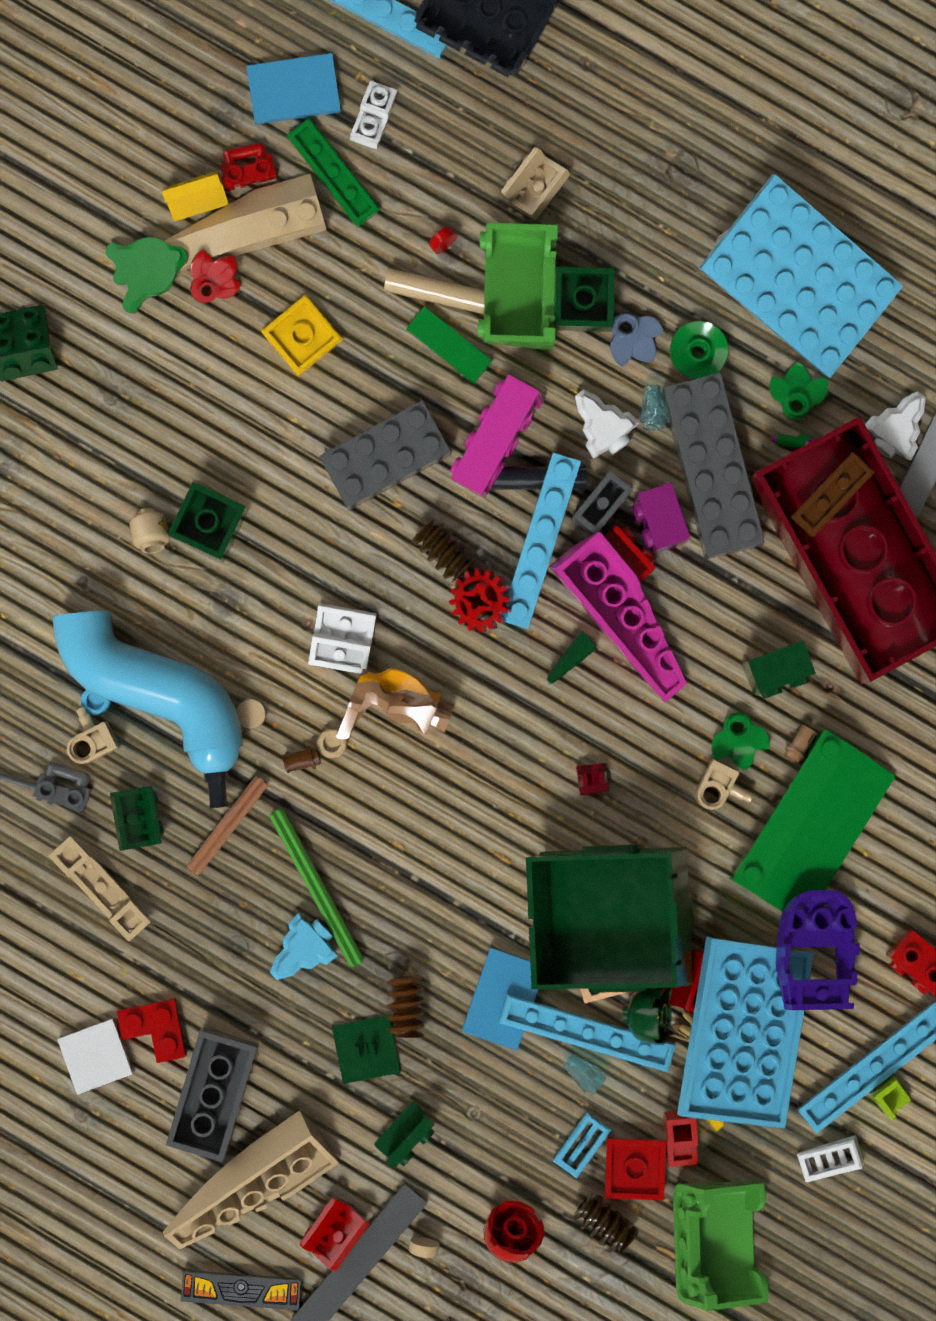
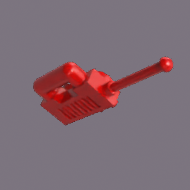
M255 143L224 151L223 158L225 164L220 165L223 175L220 178L222 184H225L226 190L233 191L236 187L246 188V185L277 179L272 154H267L263 143ZM256 156L255 163L237 166L236 160Z

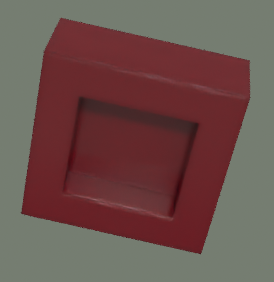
M605 763L576 767L580 796L609 792Z

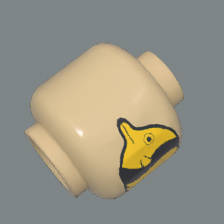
M144 508L139 510L138 515L130 520L133 545L143 553L160 552L170 541V536L167 535L169 532L168 522L163 513L156 512L153 508Z

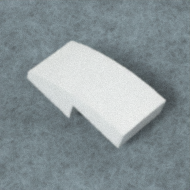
M370 80L360 105V112L350 134L351 141L378 149L398 90Z

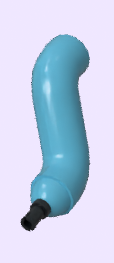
M111 611L77 612L53 616L55 641L60 658L69 674L86 690L104 699L175 722L182 732L184 752H188L190 762L198 771L204 773V781L208 782L209 808L228 807L225 780H228L227 771L234 766L238 758L239 746L243 745L241 726L236 708L226 690L209 674L189 664L120 642L113 633Z

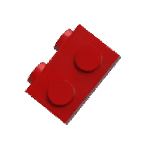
M616 525L604 536L634 572L640 583L656 569L653 565L656 561L645 548L641 551L633 543L636 538L626 527L620 529Z
M333 1197L323 1207L315 1223L307 1229L299 1246L304 1250L312 1252L325 1266L336 1272L368 1228L370 1222L349 1203Z

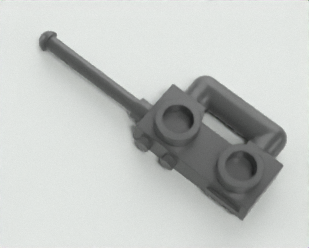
M50 763L45 775H39L37 783L26 782L0 773V780L34 791L33 796L36 797L37 801L47 800V804L52 805L56 803L78 812H85L92 790L87 788L90 780L88 773L57 763ZM59 776L75 781L76 785H74L73 789L55 784L56 777Z

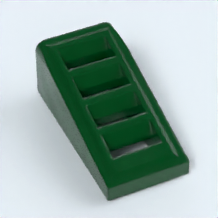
M583 630L579 632L548 674L546 681L549 685L554 684L596 650V646Z

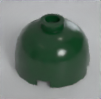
M668 987L650 988L647 991L634 992L630 997L629 1004H624L623 1021L628 1022L629 1031L636 1039L643 1043L664 1045L668 1040L670 1032L664 1031L666 1023H671L672 1005L668 1004L671 993L666 991Z

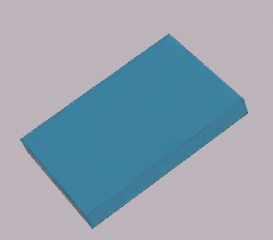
M332 53L246 66L255 125L341 112Z
M490 947L461 1032L516 1051L518 1050L524 1030L500 1024L499 1018L507 994L530 1001L535 1000L538 989L531 990L529 960Z

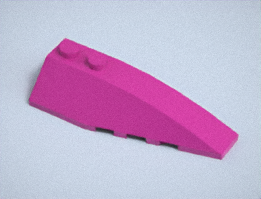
M600 531L571 547L549 566L592 620L663 702H667L687 684L664 638V633L656 621L648 599H646L640 587L641 584L637 576Z

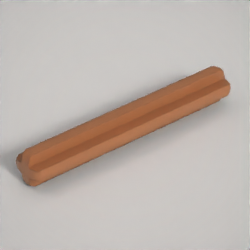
M259 776L253 778L187 864L190 871L197 875L202 873L268 787V783Z

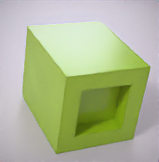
M892 1075L869 1092L873 1100L891 1121L896 1118L894 1113L911 1101L910 1097L900 1086L901 1083Z

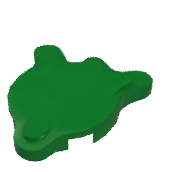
M154 237L139 239L128 246L110 243L105 252L107 257L116 264L113 277L114 282L118 285H128V291L123 300L122 307L131 314L136 313L146 299L169 291L174 286L172 283L177 273H180L181 268L188 261V253L184 248L172 246Z

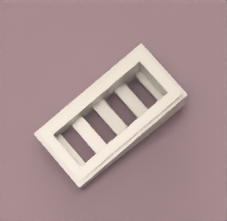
M856 1135L797 1153L805 1182L862 1169L864 1165ZM846 1148L850 1149L853 1159L851 1161L847 1160L844 1150ZM834 1151L838 1152L841 1164L836 1165L833 1156ZM822 1154H826L829 1168H824L821 1158ZM811 1157L815 1159L818 1168L816 1172L812 1170L809 1160Z

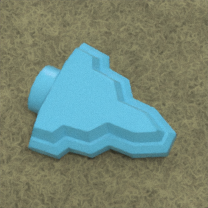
M298 912L288 924L290 931L283 938L284 949L275 957L270 973L276 980L293 976L301 968L312 969L319 963L327 965L338 956V953L328 942L333 937L332 933L318 919L311 924Z

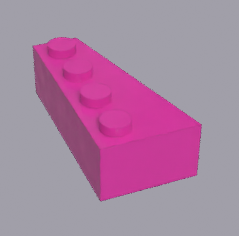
M509 374L505 381L501 379L493 393L496 398L491 407L487 405L483 409L479 421L482 422L477 432L472 431L465 442L466 452L462 458H456L450 470L453 473L451 479L455 483L484 499L504 468L503 457L509 458L517 447L519 441L518 432L528 429L532 422L533 408L540 409L544 403L540 391Z

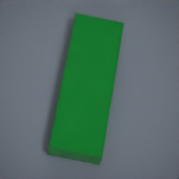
M425 306L406 328L411 335L472 384L477 382L492 363L490 358Z

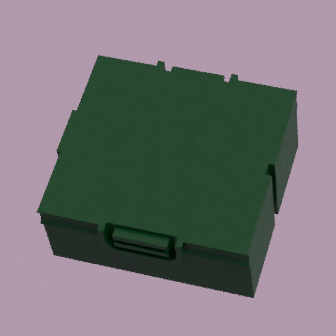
M643 844L582 846V850L547 851L540 852L538 856L526 857L528 919H533V927L529 928L531 990L589 989V992L594 993L647 991L650 988L690 986V984H693L691 934L694 933L692 898H689L687 847L644 848Z

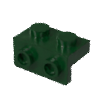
M152 786L110 793L119 851L162 844L161 838L164 835L161 821L158 820L156 809L159 806V801Z
M413 1101L375 1141L374 1145L386 1156L385 1161L393 1169L398 1164L405 1166L415 1154L412 1149L419 1142L424 1145L434 1134L435 1131L432 1127L435 1125V1120Z

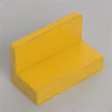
M218 171L162 188V194L165 202L168 204L173 221L182 220L228 205Z

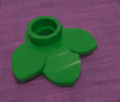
M797 362L788 370L785 379L772 377L769 389L772 398L782 405V410L786 417L791 420H801L809 414L812 406L823 401L827 393L828 381L826 378L810 381V376L805 367L800 362ZM798 401L801 404V410L794 411L791 403Z
M736 712L730 714L725 719L723 730L714 736L711 747L714 760H721L730 756V759L736 766L746 771L754 761L755 750L769 749L770 742L768 734L763 728L753 725L751 719L746 714ZM736 721L741 722L743 725V729L739 733H736L732 728L733 723Z

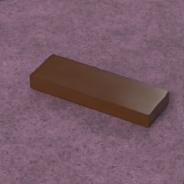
M852 452L790 518L813 538L875 472L859 456Z

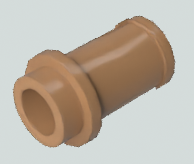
M801 725L790 746L785 747L786 752L784 756L796 764H799L801 760L805 761L806 757L804 755L818 734L811 728Z

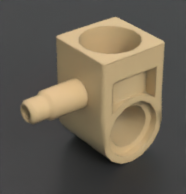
M84 707L77 709L76 712L84 732L71 738L67 744V753L72 761L88 764L121 748L108 722L104 721L95 726ZM81 741L88 742L91 748L89 755L84 758L77 753V746Z
M712 759L696 788L695 798L702 808L714 810L723 806L729 794L747 802L752 800L753 794L734 784L740 772ZM712 786L717 789L719 796L716 802L707 803L703 793L706 788Z

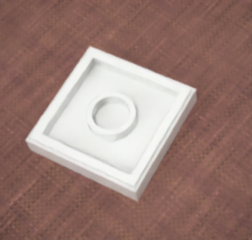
M114 1018L57 1039L77 1095L134 1073Z

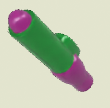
M777 433L771 436V441L775 445L797 449L815 440L813 436L798 434L796 437Z

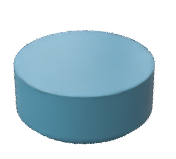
M88 690L83 692L81 706L90 715H102L110 708V700L104 699Z

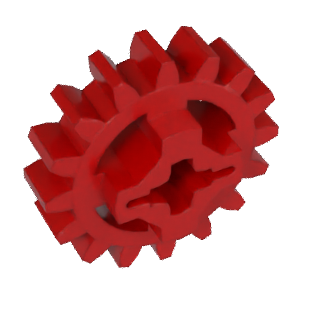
M483 568L475 569L474 574L472 571L464 572L465 579L457 578L455 580L459 587L450 589V592L455 595V599L449 600V604L456 606V609L451 612L452 616L460 615L461 618L458 624L464 625L468 623L469 631H474L478 628L479 632H486L487 626L490 630L497 629L496 621L505 623L506 619L503 613L512 611L510 607L506 606L507 602L513 600V597L506 596L505 593L510 589V585L502 586L501 583L504 577L497 576L493 578V570H487L485 574ZM480 581L478 584H476L475 589H468V587L472 583ZM473 596H481V600L489 605H481V602ZM486 612H494L493 615L490 616L488 619L482 620V617H485Z

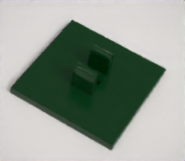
M390 1015L332 1026L343 1084L401 1073L394 1036L392 1033L387 1032V1028L392 1027L391 1021L387 1020V1017Z

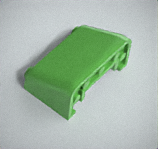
M487 223L486 232L480 231V249H485L484 319H478V337H483V343L553 350L555 344V328L553 325L555 322V259L558 225Z
M741 1181L676 1185L673 1191L676 1291L681 1302L706 1311L768 1303L769 1280L761 1271L754 1269L753 1211H760L767 1199L764 1183Z

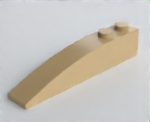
M311 174L255 189L170 237L165 242L172 246H180L187 251L188 261L180 270L184 271L190 269L193 258L201 249H204L212 260L215 261L224 256H237L326 231V226Z
M298 1111L250 1144L221 1168L186 1203L165 1228L163 1234L180 1250L215 1233V1227L221 1224H229L230 1226L241 1221L239 1216L253 1209H255L256 1213L267 1208L266 1203L278 1197H281L282 1201L291 1197L338 1165V1159L314 1124L301 1111Z

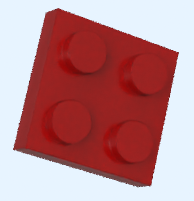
M606 1137L605 1199L664 1201L666 1140Z

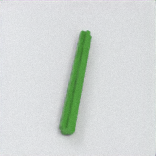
M283 808L277 809L269 815L273 825L349 966L355 967L364 961V958L286 812Z

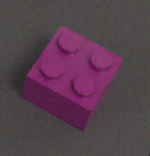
M672 482L637 494L631 508L636 522H642L644 530L641 533V538L646 550L651 548L652 554H656L686 544L691 539Z

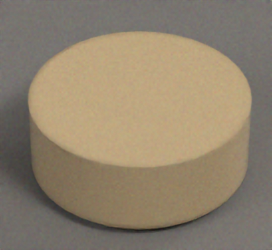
M253 699L243 701L236 710L239 723L245 728H257L263 724L266 718L264 706L259 701Z
M328 729L320 734L317 746L323 756L337 758L345 752L347 740L336 737L339 730Z
M424 1237L410 1239L409 1252L422 1258H434L438 1255L439 1242Z

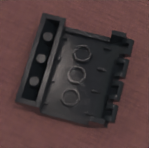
M423 0L416 13L414 22L417 23V30L432 38L436 34L440 35V42L457 51H460L462 48L466 49L464 55L483 65H486L489 61L492 63L490 69L508 78L511 74L517 76L527 63L548 25L559 0Z

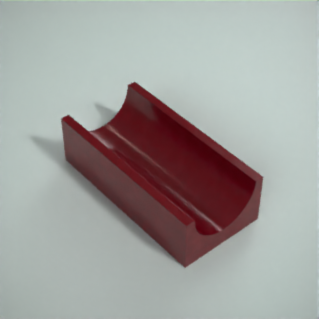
M860 416L752 475L749 479L752 489L860 684L872 682L936 647V553ZM854 452L875 473L813 538L810 537L790 517L843 461Z

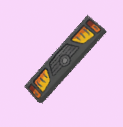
M184 1270L181 1302L299 1310L301 1279Z

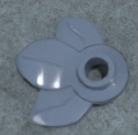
M629 312L618 314L614 318L612 329L614 338L610 344V351L615 362L621 367L626 365L631 357L642 362H653L656 356V348L652 338L657 337L663 332L660 323L650 316L637 318ZM622 323H629L631 330L623 332L620 325Z

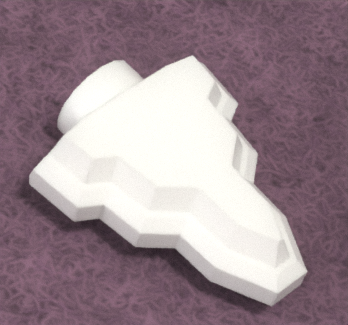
M584 389L575 395L578 413L585 421L582 431L588 439L586 448L593 459L607 450L614 455L632 441L628 434L639 424V421L630 412L623 413L615 405H605L598 396Z
M918 391L902 399L896 408H887L880 416H872L865 424L868 432L875 439L874 442L878 450L887 458H892L896 453L911 461L918 449L915 442L920 433L918 421L924 413L926 397Z

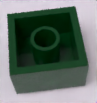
M555 268V322L553 325L555 330L611 332L614 325L615 268Z
M192 482L167 535L217 560L225 562L249 509L238 502Z
M804 640L741 663L753 695L761 694L763 699L782 693L781 687L789 684L790 689L809 683L811 682L809 676L816 674Z

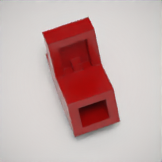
M677 1111L663 1112L668 1166L676 1167L698 1164L697 1146L699 1145L696 1118L682 1117L677 1115Z

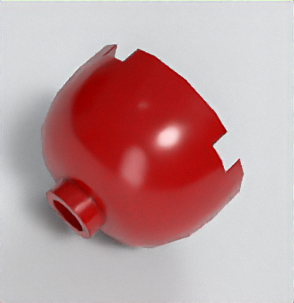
M508 1200L503 1202L502 1205L491 1210L484 1225V1241L488 1250L496 1258L504 1262L518 1263L527 1260L538 1250L544 1238V1224L542 1220H538L534 1214L535 1210L531 1206L521 1201Z

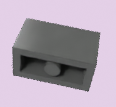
M610 471L575 513L572 520L587 533L593 535L604 527L633 489Z

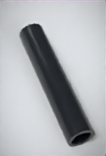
M548 466L504 467L490 490H541ZM579 466L573 489H586V466Z

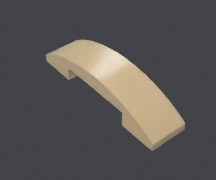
M71 835L49 855L51 860L66 876L71 877L109 918L110 923L128 942L151 922L118 882Z

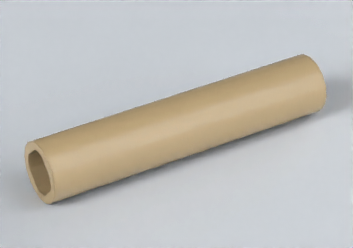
M391 268L388 269L384 284V291L484 314V290Z

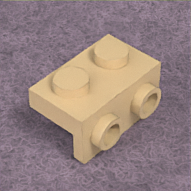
M534 147L530 154L524 157L521 166L514 175L506 181L501 193L510 206L536 221L568 179L570 173L566 168L545 157L541 149Z

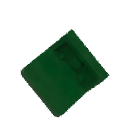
M38 305L0 313L1 382L58 370L57 360L49 340L47 314L44 306Z

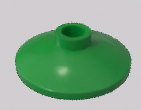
M704 321L690 322L679 328L670 344V357L673 365L681 374L691 379L717 374L724 366L728 356V344L724 334L715 325ZM695 347H700L703 350L701 357L694 356L693 349Z

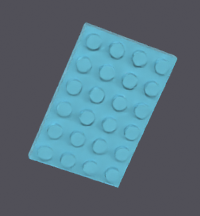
M774 174L770 176L698 267L828 378H831L903 287L902 284Z
M706 937L677 1115L689 1118L785 1128L804 1010L784 1009L775 965L776 947ZM791 949V957H788L790 973H793L794 980L810 979L814 953Z

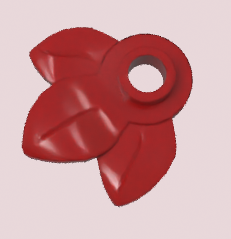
M201 249L195 255L190 265V272L194 279L191 283L190 291L195 300L200 303H209L215 298H230L238 292L241 283L233 278L237 270L236 257L228 255L213 261L204 249ZM205 285L210 286L209 292L201 293V289Z

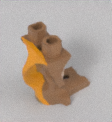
M389 668L381 673H373L363 669L336 737L340 739L349 738L359 718L371 705L380 706L390 719L396 722L416 723L418 730L423 735L427 734L429 727L445 732L455 704L440 699L442 695L441 690L431 691L420 679L408 672Z

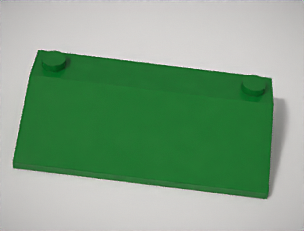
M826 729L819 731L818 736L805 754L808 756L748 854H743L728 878L783 912L788 902L798 894L809 890L827 889L896 777Z

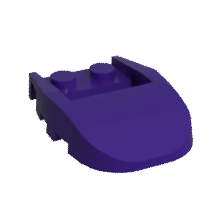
M809 890L802 892L792 898L782 912L777 937L775 965L785 1010L854 1009V1003L849 1002L850 986L857 984L858 972H854L856 955H860V943H855L854 929L857 927V921L853 905L844 894L838 891ZM791 947H835L837 979L794 980L793 973H790L788 957H791Z

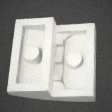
M319 603L308 664L361 674L363 669L367 670L377 613Z

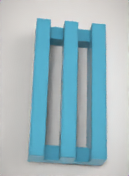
M586 1112L553 1161L578 1178L611 1132V1129ZM587 1123H592V1126L589 1128V1130L584 1135L582 1140L579 1142L577 1147L574 1149L572 1154L569 1156L567 1161L564 1162L562 1158L565 1156V1154L570 1149L572 1144L575 1142L577 1137L580 1135L582 1130L585 1128ZM597 1128H599L602 1132L574 1169L571 1165Z

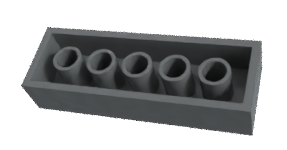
M721 373L664 387L661 393L704 560L762 546L765 541Z

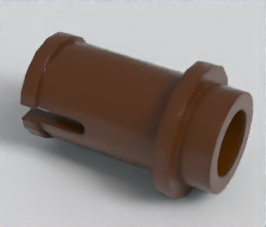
M308 746V750L284 754L283 763L286 772L290 773L308 767L316 769V765L321 764L318 748Z

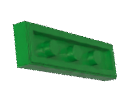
M310 118L286 135L287 139L357 228L380 211L377 204Z

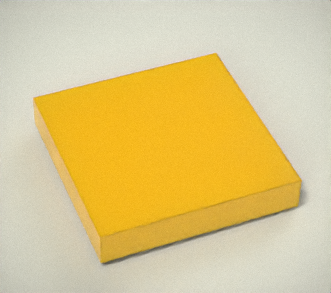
M306 294L261 331L298 377L343 341V338Z

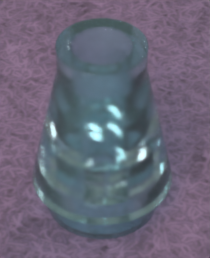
M658 385L646 386L643 388L640 422L643 423V429L645 430L664 429L669 417L662 398L661 387Z
M574 1053L562 1066L568 1071L584 1093L588 1092L592 1096L607 1079L602 1074L603 1070L579 1058Z

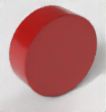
M444 227L431 238L429 247L435 254H440L456 241L458 234L452 227Z

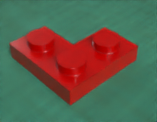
M175 998L116 1011L122 1040L151 1034L157 1063L187 1056Z

